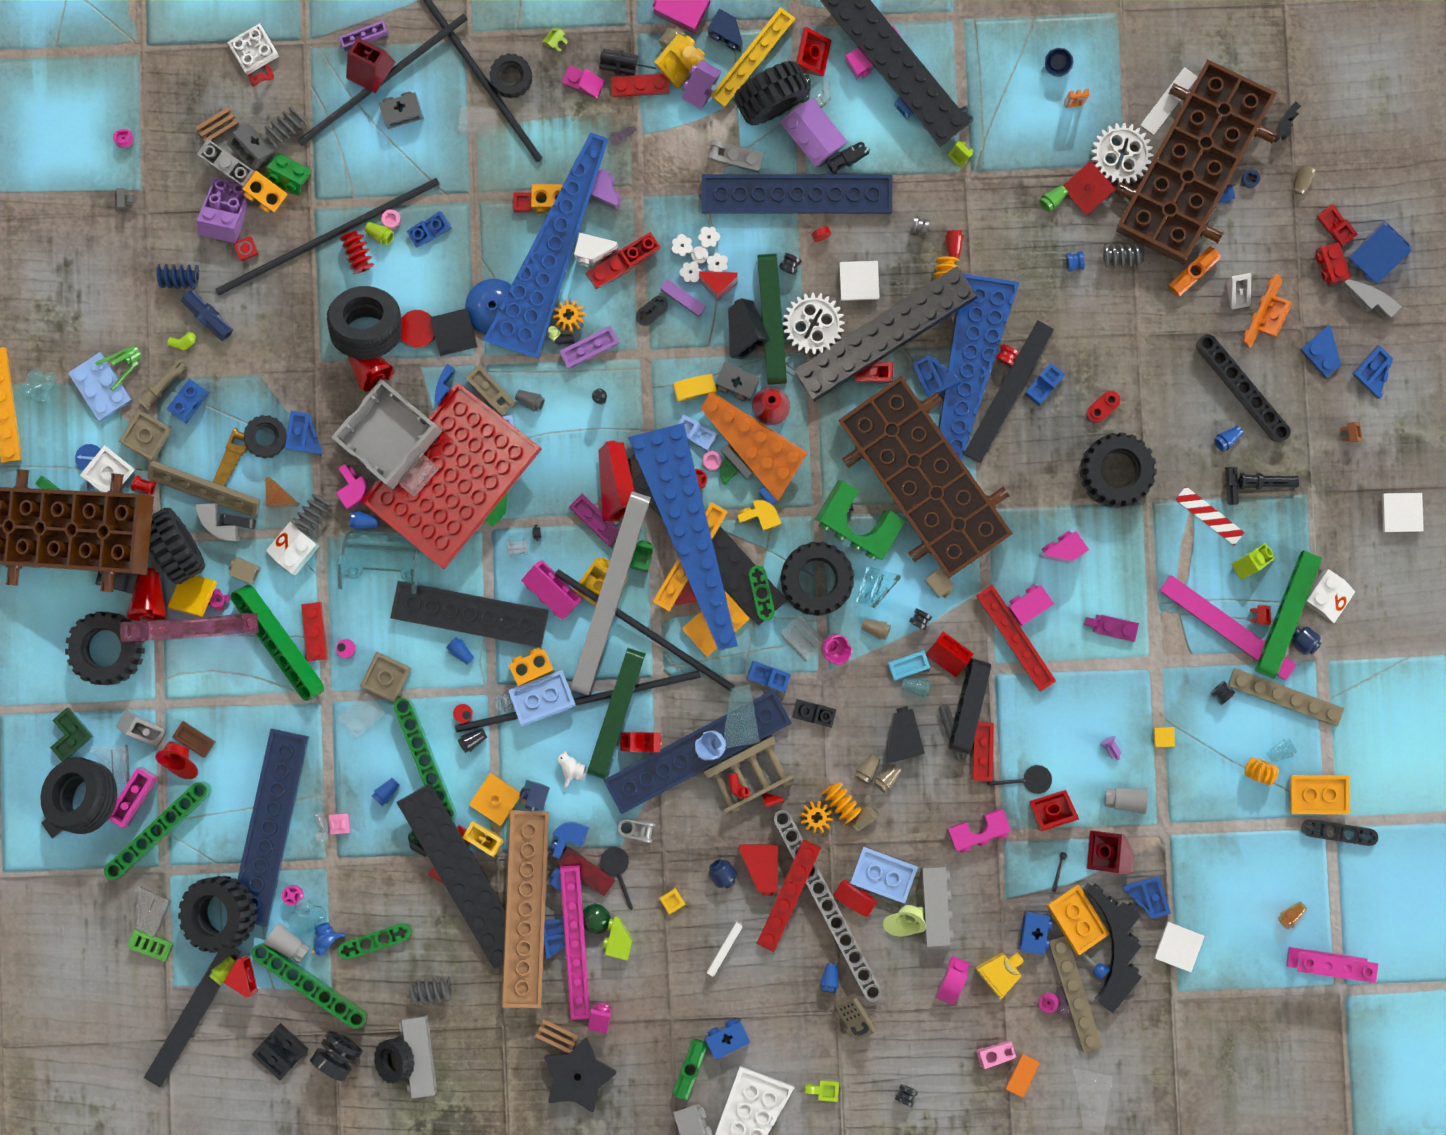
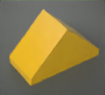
M474 821L471 822L463 836L465 840L492 857L496 855L504 841L497 833Z

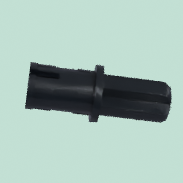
M598 388L593 391L592 399L595 403L602 405L607 400V393L605 390Z
M1233 466L1225 467L1226 484L1224 487L1227 490L1228 505H1237L1239 503L1238 487L1240 484L1238 483V467L1233 468Z

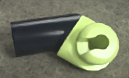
M556 326L548 328V337L557 345L574 343L573 333L563 335Z

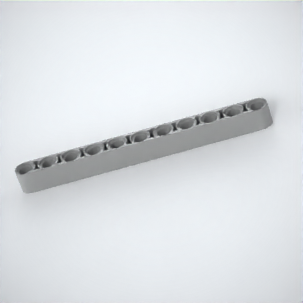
M633 491L630 495L570 689L572 691L590 695L651 500L649 496Z
M781 809L774 814V822L793 859H795V851L800 848L803 838L789 812ZM781 813L788 816V820L784 824H780L777 821V817ZM795 831L797 838L794 841L787 840V832ZM815 863L813 866L815 872L808 877L806 884L865 998L870 1002H875L881 997V989ZM815 883L823 884L824 889L822 892L816 893L813 891ZM825 900L832 901L833 906L830 910L822 908V903ZM838 917L842 920L839 927L831 925L833 918ZM843 935H848L851 938L850 942L846 945L840 943V938ZM853 952H857L860 955L859 960L856 962L849 960V955ZM867 970L869 973L868 977L860 979L858 977L859 971ZM870 987H875L878 990L877 994L873 997L867 995V990Z

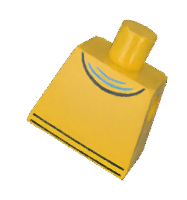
M1018 952L1009 959L1003 953H1000L978 965L975 969L996 995L1002 999L1021 977L1016 968L1024 960Z

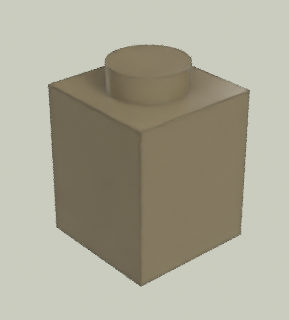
M236 557L235 560L233 559L228 568L230 570L229 575L253 585L261 569L260 566Z
M938 568L924 580L938 598L941 596L946 598L953 592L951 588L955 586L941 568Z

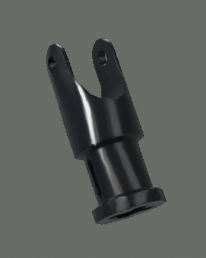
M858 142L841 151L840 155L833 159H827L826 163L832 174H837L838 170L845 166L849 167L870 153V149L865 147L863 142Z

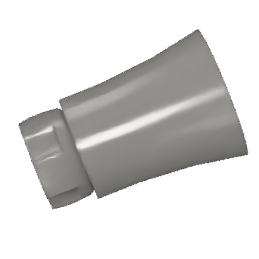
M1106 788L1105 807H1114V809L1146 814L1147 788Z
M280 922L277 923L263 944L282 953L289 959L292 958L297 963H300L310 948L288 931Z

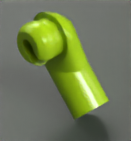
M188 332L181 339L169 337L167 346L186 350L195 343L196 335Z

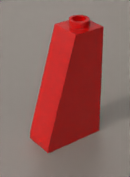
M610 440L605 442L598 450L603 521H620L624 517L632 491H635L624 442Z

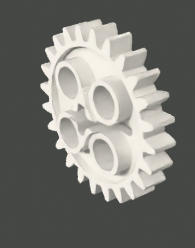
M1116 123L1114 129L1109 125L1107 132L1102 130L1100 132L1101 136L1097 135L1095 138L1097 142L1092 144V147L1095 149L1090 154L1095 155V157L1091 160L1092 162H1097L1096 166L1105 174L1107 179L1108 177L1111 178L1110 182L1112 184L1115 180H1117L1118 184L1124 180L1125 184L1128 185L1130 179L1135 183L1137 177L1141 179L1144 176L1142 172H1147L1148 168L1146 166L1151 164V161L1148 159H1151L1153 154L1148 152L1153 147L1147 146L1151 140H1144L1146 133L1140 135V128L1134 131L1133 124L1126 128V123H1123L1120 128L1118 123ZM1114 138L1118 139L1120 146L1113 145L1111 140ZM1125 139H1128L1123 153L1124 157L1120 161L1119 169L1116 170L1115 167L1120 157L1119 152L1124 146ZM1130 145H1136L1138 152L1131 151ZM1111 156L1114 159V163H1107L1105 157ZM1125 162L1130 163L1132 170L1125 169L1123 164Z
M812 293L811 298L804 294V300L797 297L798 303L791 302L793 308H786L789 315H784L783 318L788 320V322H784L782 325L788 327V329L784 330L783 333L790 334L787 337V341L793 340L791 346L798 345V352L804 348L806 355L809 350H812L813 355H815L816 350L823 353V348L830 350L829 345L836 343L834 339H841L838 333H843L844 330L839 326H843L845 322L839 321V319L843 318L844 315L837 313L840 307L834 308L836 301L828 302L829 296L823 300L821 293L818 298H815L814 293ZM807 307H812L815 313L807 315L804 310ZM822 309L823 312L817 320V326L813 327L809 337L805 339L804 336L810 328V322L814 321L818 311ZM829 316L832 322L825 325L822 323L821 318ZM802 323L805 325L806 330L798 332L795 326ZM818 332L822 335L823 339L815 341L812 335Z

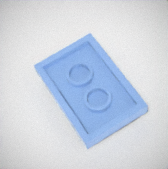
M101 352L68 373L99 421L104 420L133 401L122 383L113 391L110 390L119 378L108 361L99 365L95 364L96 361L105 358Z
M563 670L508 690L521 727L576 706Z
M863 847L850 884L905 904L918 867Z

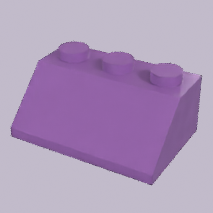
M813 98L793 109L780 121L782 126L816 167L823 165L827 159H830L848 143Z

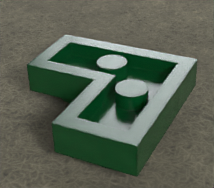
M67 707L52 720L63 732L64 736L50 748L61 761L70 758L94 736L72 710Z

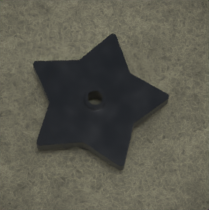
M587 1037L569 1053L545 1055L544 1059L554 1078L548 1102L573 1100L590 1112H594L598 1089L611 1079L617 1071L595 1058ZM576 1073L581 1075L580 1080L574 1078Z

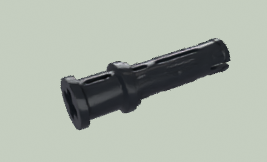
M1241 472L1238 483L1241 490L1245 488L1260 490L1263 487L1298 488L1299 476H1264L1261 473L1245 474Z

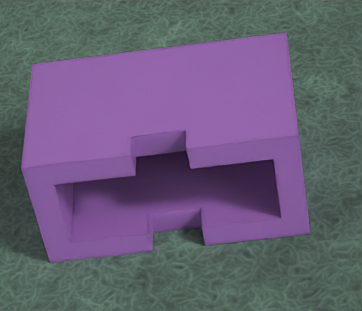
M703 60L698 65L694 64L689 72L691 78L685 82L682 88L684 91L682 99L702 109L708 103L713 92L711 88L713 85H716L722 71Z

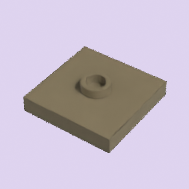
M138 409L119 442L148 460L154 461L171 433L172 428Z
M376 652L360 687L395 703L412 668Z

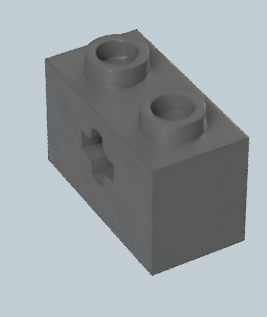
M405 92L398 98L388 97L379 103L387 129L424 119L415 92ZM400 106L403 107L402 112H399Z
M249 124L232 132L227 143L252 170H256L269 163L274 153L271 146Z
M724 362L715 386L718 387L717 390L725 394L731 392L735 394V398L745 402L746 399L751 400L760 377ZM739 379L741 386L733 387L732 381Z

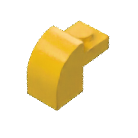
M763 500L753 501L755 509L751 510L748 507L740 510V514L737 515L740 524L758 517L763 531L781 525L774 506Z

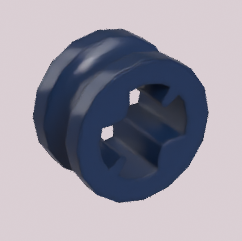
M1252 169L1246 171L1241 177V182L1246 188H1254L1260 181V174ZM1249 176H1254L1255 179L1253 180V182L1255 183H1252L1251 181L1248 182L1247 178Z

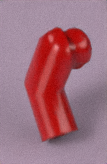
M729 774L730 792L741 799L749 797L750 790L739 784L738 774Z

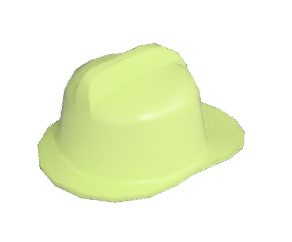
M905 905L898 913L887 916L883 920V927L889 934L898 937L924 932L926 929L923 907Z

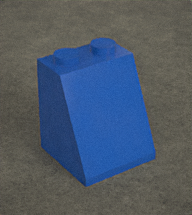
M1384 220L1350 255L1352 259L1350 263L1356 269L1361 268L1365 272L1364 276L1371 283L1375 281L1378 284L1412 251V246Z

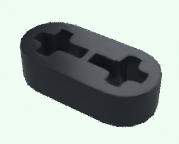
M656 296L641 307L636 313L637 322L642 326H648L664 314L668 309L666 298ZM656 301L664 302L663 309L657 308L653 311V308L656 307ZM649 311L652 312L648 315V321L640 320L641 313L647 314Z
M220 514V524L255 529V519Z

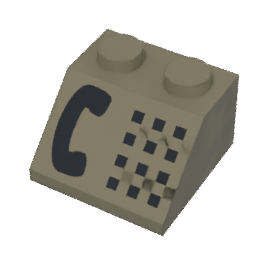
M855 993L835 1004L837 1010L834 1013L839 1021L844 1020L847 1025L844 1029L850 1038L854 1037L857 1041L877 1032L874 1023Z

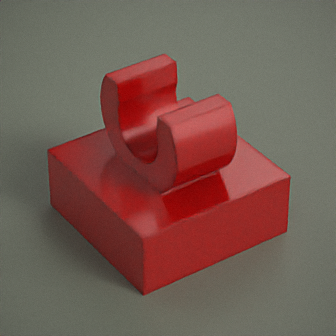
M1257 605V608L1250 609V612H1256L1258 615L1256 619H1250V622L1258 623V625H1271V606Z

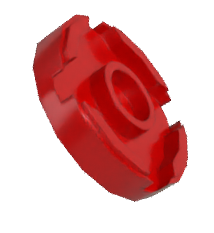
M423 310L407 312L401 318V339L413 348H423L431 343L435 338L430 319L432 316Z

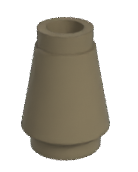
M1302 165L1301 169H1298L1293 191L1304 195L1316 177V169Z
M866 618L861 626L862 630L880 640L887 639L891 625H888L887 622Z
M870 754L856 770L855 777L868 784L869 781L873 780L880 759Z
M893 764L876 777L874 784L884 793L887 790L890 791L902 772L901 769Z
M871 804L864 805L860 813L851 822V825L859 832L876 821L879 813Z

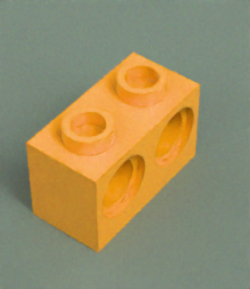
M258 171L253 173L241 189L244 191L243 195L252 202L254 199L260 203L259 207L267 213L270 211L274 213L287 196L286 192ZM252 182L260 184V192L254 193L251 191L250 185ZM268 194L276 196L277 201L274 205L267 203L266 197Z
M532 184V210L539 214H546L547 211H550L563 184ZM544 195L547 197V200L544 203H538L537 198Z
M538 647L529 651L530 655L525 658L521 655L511 660L512 664H509V667L518 686L554 671L545 649L540 650ZM539 656L545 660L544 665L540 668L534 662ZM524 664L527 667V672L521 676L518 674L517 668L519 665Z

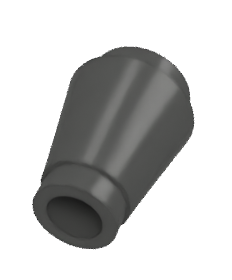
M520 389L515 396V400L533 412H540L545 402V398L541 394Z

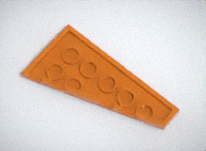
M712 391L709 392L700 409L777 502L780 501L808 452Z

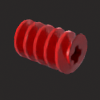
M352 231L340 237V240L344 242L342 247L347 249L345 250V255L349 256L347 261L352 263L350 265V269L353 270L352 274L365 272L374 266V263H368L372 256H365L369 252V249H363L367 242L360 241L365 236L364 234L358 235V231Z

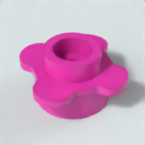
M214 589L208 605L215 607L216 611H223V606L230 601V597L221 593L220 589Z

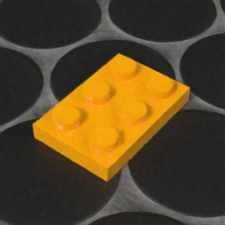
M725 591L734 632H736L750 618ZM701 611L682 630L708 657L717 649V646Z
M1290 775V814H1350V775Z
M1079 884L1073 886L1046 905L1076 955H1081L1109 935V932Z

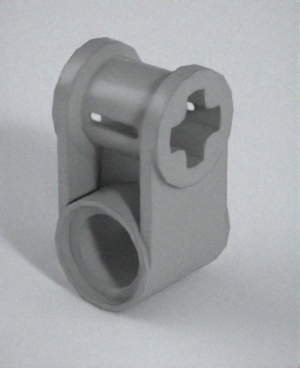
M623 819L618 824V831L621 836L652 843V831L656 824L642 820ZM623 823H630L632 825V830L629 833H624L621 830Z

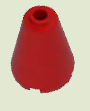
M348 356L358 385L365 392L371 391L380 379L384 380L386 378L388 381L394 373L392 366L381 356L365 360Z
M766 387L758 391L754 396L752 410L759 421L767 425H776L788 416L790 401L786 393L781 389Z
M147 568V575L139 574L127 610V618L139 622L140 619H147V622H161L166 619L160 573L156 572V569Z

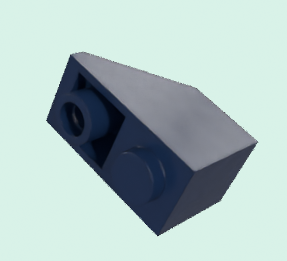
M719 9L708 27L709 36L717 42L721 40L726 43L729 49L733 51L737 49L741 52L743 42L736 17Z

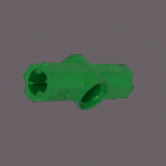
M692 1038L672 1092L678 1098L685 1100L689 1098L708 1044L702 1040ZM691 1064L696 1070L690 1074L685 1071V1067Z

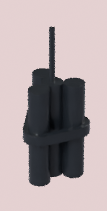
M603 48L600 54L599 69L614 71L615 74L635 75L636 66L656 69V67L637 64L639 55L624 53L623 50L614 51Z

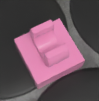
M349 813L329 815L330 834L351 832Z

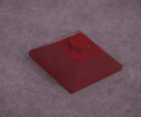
M1090 830L1087 869L1119 874H1133L1134 853L1125 835Z

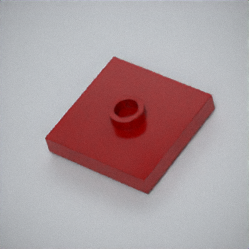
M1092 160L1063 185L1068 191V195L1086 215L1116 190Z

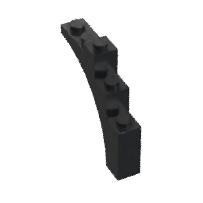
M1087 883L1083 889L1094 899L1102 911L1111 938L1110 971L1095 999L1110 1012L1114 1013L1142 978L1138 974L1140 970L1132 963L1127 965L1142 947L1137 943L1139 939L1131 932L1127 935L1141 915L1137 913L1139 909L1131 902L1128 904L1122 902L1118 907L1119 902L1111 896L1108 898L1102 894L1104 890L1094 883L1092 886Z

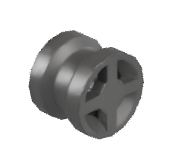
M915 215L909 233H916L924 238L930 220H923Z

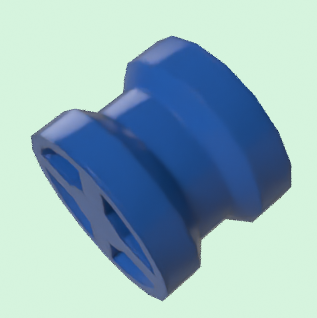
M1078 251L1076 254L1066 253L1068 272H1072L1074 269L1084 270L1085 262L1082 251Z

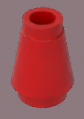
M947 230L945 239L949 257H960L964 238L962 230Z

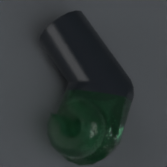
M412 830L408 834L410 849L426 857V852Z

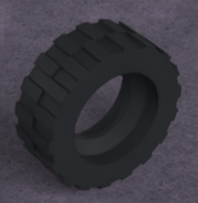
M514 53L501 55L498 59H495L490 67L489 75L492 86L503 97L518 98L520 95H524L529 90L530 84H532L531 68L522 56H517ZM508 67H515L520 72V80L514 85H508L502 80V72Z
M260 415L248 422L244 429V442L251 454L258 458L266 459L278 455L284 449L287 439L286 429L277 418H273L270 415ZM266 427L274 432L275 439L271 445L262 446L257 443L255 435L259 429Z
M398 1037L380 1042L374 1052V1063L378 1075L383 1081L392 1084L408 1079L412 1075L411 1073L415 1065L414 1054L409 1044L404 1039H399ZM391 1051L394 1052L397 1058V1070L391 1062Z

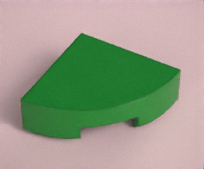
M725 458L720 466V477L726 485L739 471Z

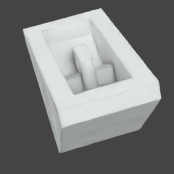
M1251 273L1231 276L1226 280L1231 309L1251 306Z

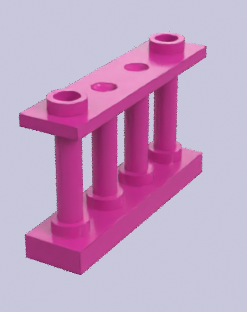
M1294 947L1288 948L1286 963L1287 967L1297 968L1298 972L1376 983L1379 965L1378 963L1367 962L1366 958Z

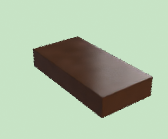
M185 721L181 722L172 738L203 758H206L216 741Z

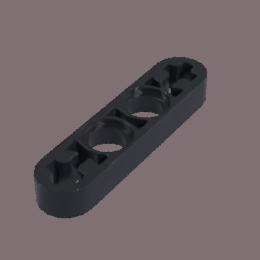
M1313 819L1305 820L1301 826L1303 834L1309 837L1365 846H1373L1378 842L1377 832L1370 828ZM1312 823V826L1321 829L1320 831L1312 830L1310 833V830H1307V826H1310ZM1328 826L1335 828V834L1331 837L1325 833ZM1347 829L1354 831V837L1350 840L1346 839L1344 835ZM1369 832L1373 836V839H1369L1368 842L1365 838H1359V834L1368 835Z

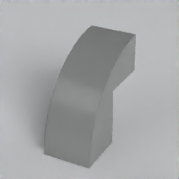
M196 504L199 520L211 534L223 540L240 542L238 526H220L218 504Z

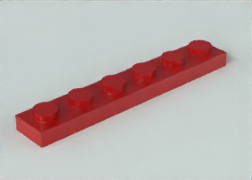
M993 584L978 593L976 597L1039 692L1055 683V678Z
M805 839L802 841L756 944L772 952L776 950L821 851V847Z

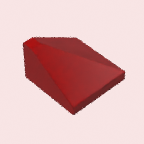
M768 793L762 794L765 806L767 807L784 802V798Z

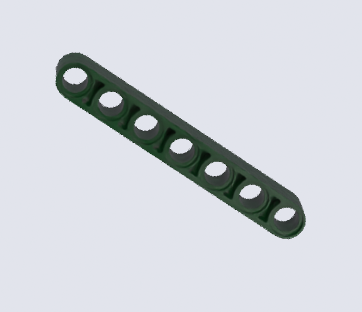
M777 253L759 254L757 258L762 322L770 339L764 344L767 384H787Z
M627 647L586 774L605 780L646 653Z

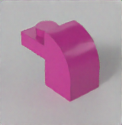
M344 464L338 469L349 485L336 492L346 509L351 510L359 505L367 494L368 484L363 476L356 479L358 474L354 468Z
M951 956L935 998L954 1005L966 982L970 963Z

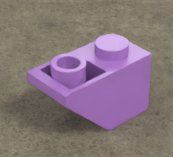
M606 168L598 171L591 197L618 209L620 208L619 202L622 200L618 190L614 192L612 185L615 184L612 173L608 174Z

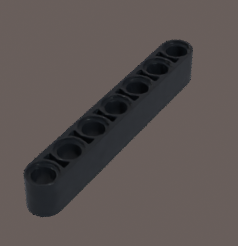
M1206 334L1198 339L1196 342L1197 351L1269 438L1274 442L1288 439L1291 433L1289 426L1218 340L1210 334ZM1203 340H1208V341H1209V343H1210V348H1209V349L1203 347V345H1202V341H1203ZM1216 354L1222 357V363L1215 361L1214 357ZM1228 369H1231V370L1234 371V373H1235L1234 378L1228 377V375H1227V370H1228ZM1240 384H1244L1247 387L1246 393H1242L1239 390ZM1252 399L1258 400V408L1252 406ZM1265 413L1271 416L1270 423L1264 420ZM1277 428L1283 430L1284 435L1282 438L1277 436Z

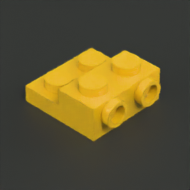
M677 34L654 61L655 65L676 88H679L688 78L694 64L698 65L702 60L706 62L704 59L705 53L693 46L695 41L688 35L684 37Z
M596 557L579 583L600 595L610 561L604 557ZM574 589L577 594L596 606L597 603Z

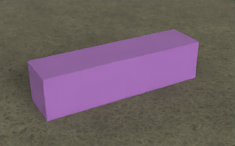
M382 20L342 35L339 39L344 51L351 49L357 38L371 42L387 36L389 33Z
M668 279L660 287L662 292L697 317H700L706 309L704 304Z

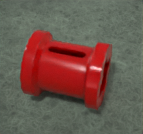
M139 475L135 476L131 484L132 491H139L152 496L156 488L155 481H147Z

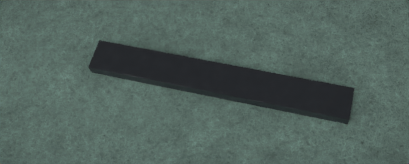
M1037 320L966 448L965 455L981 463L1053 333V328Z
M234 947L233 949L217 953L145 1074L144 1078L158 1087H162L221 987L209 976L212 973L211 970L229 956L236 961L241 954L240 950Z

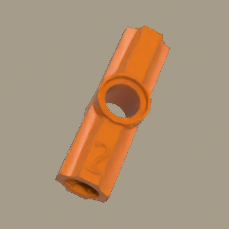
M1209 246L1168 285L1170 291L1177 297H1180L1221 259L1219 252ZM1196 268L1199 273L1198 276L1192 275L1190 269Z

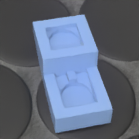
M683 415L678 424L684 423L688 440L709 452L719 435L702 426L697 421Z

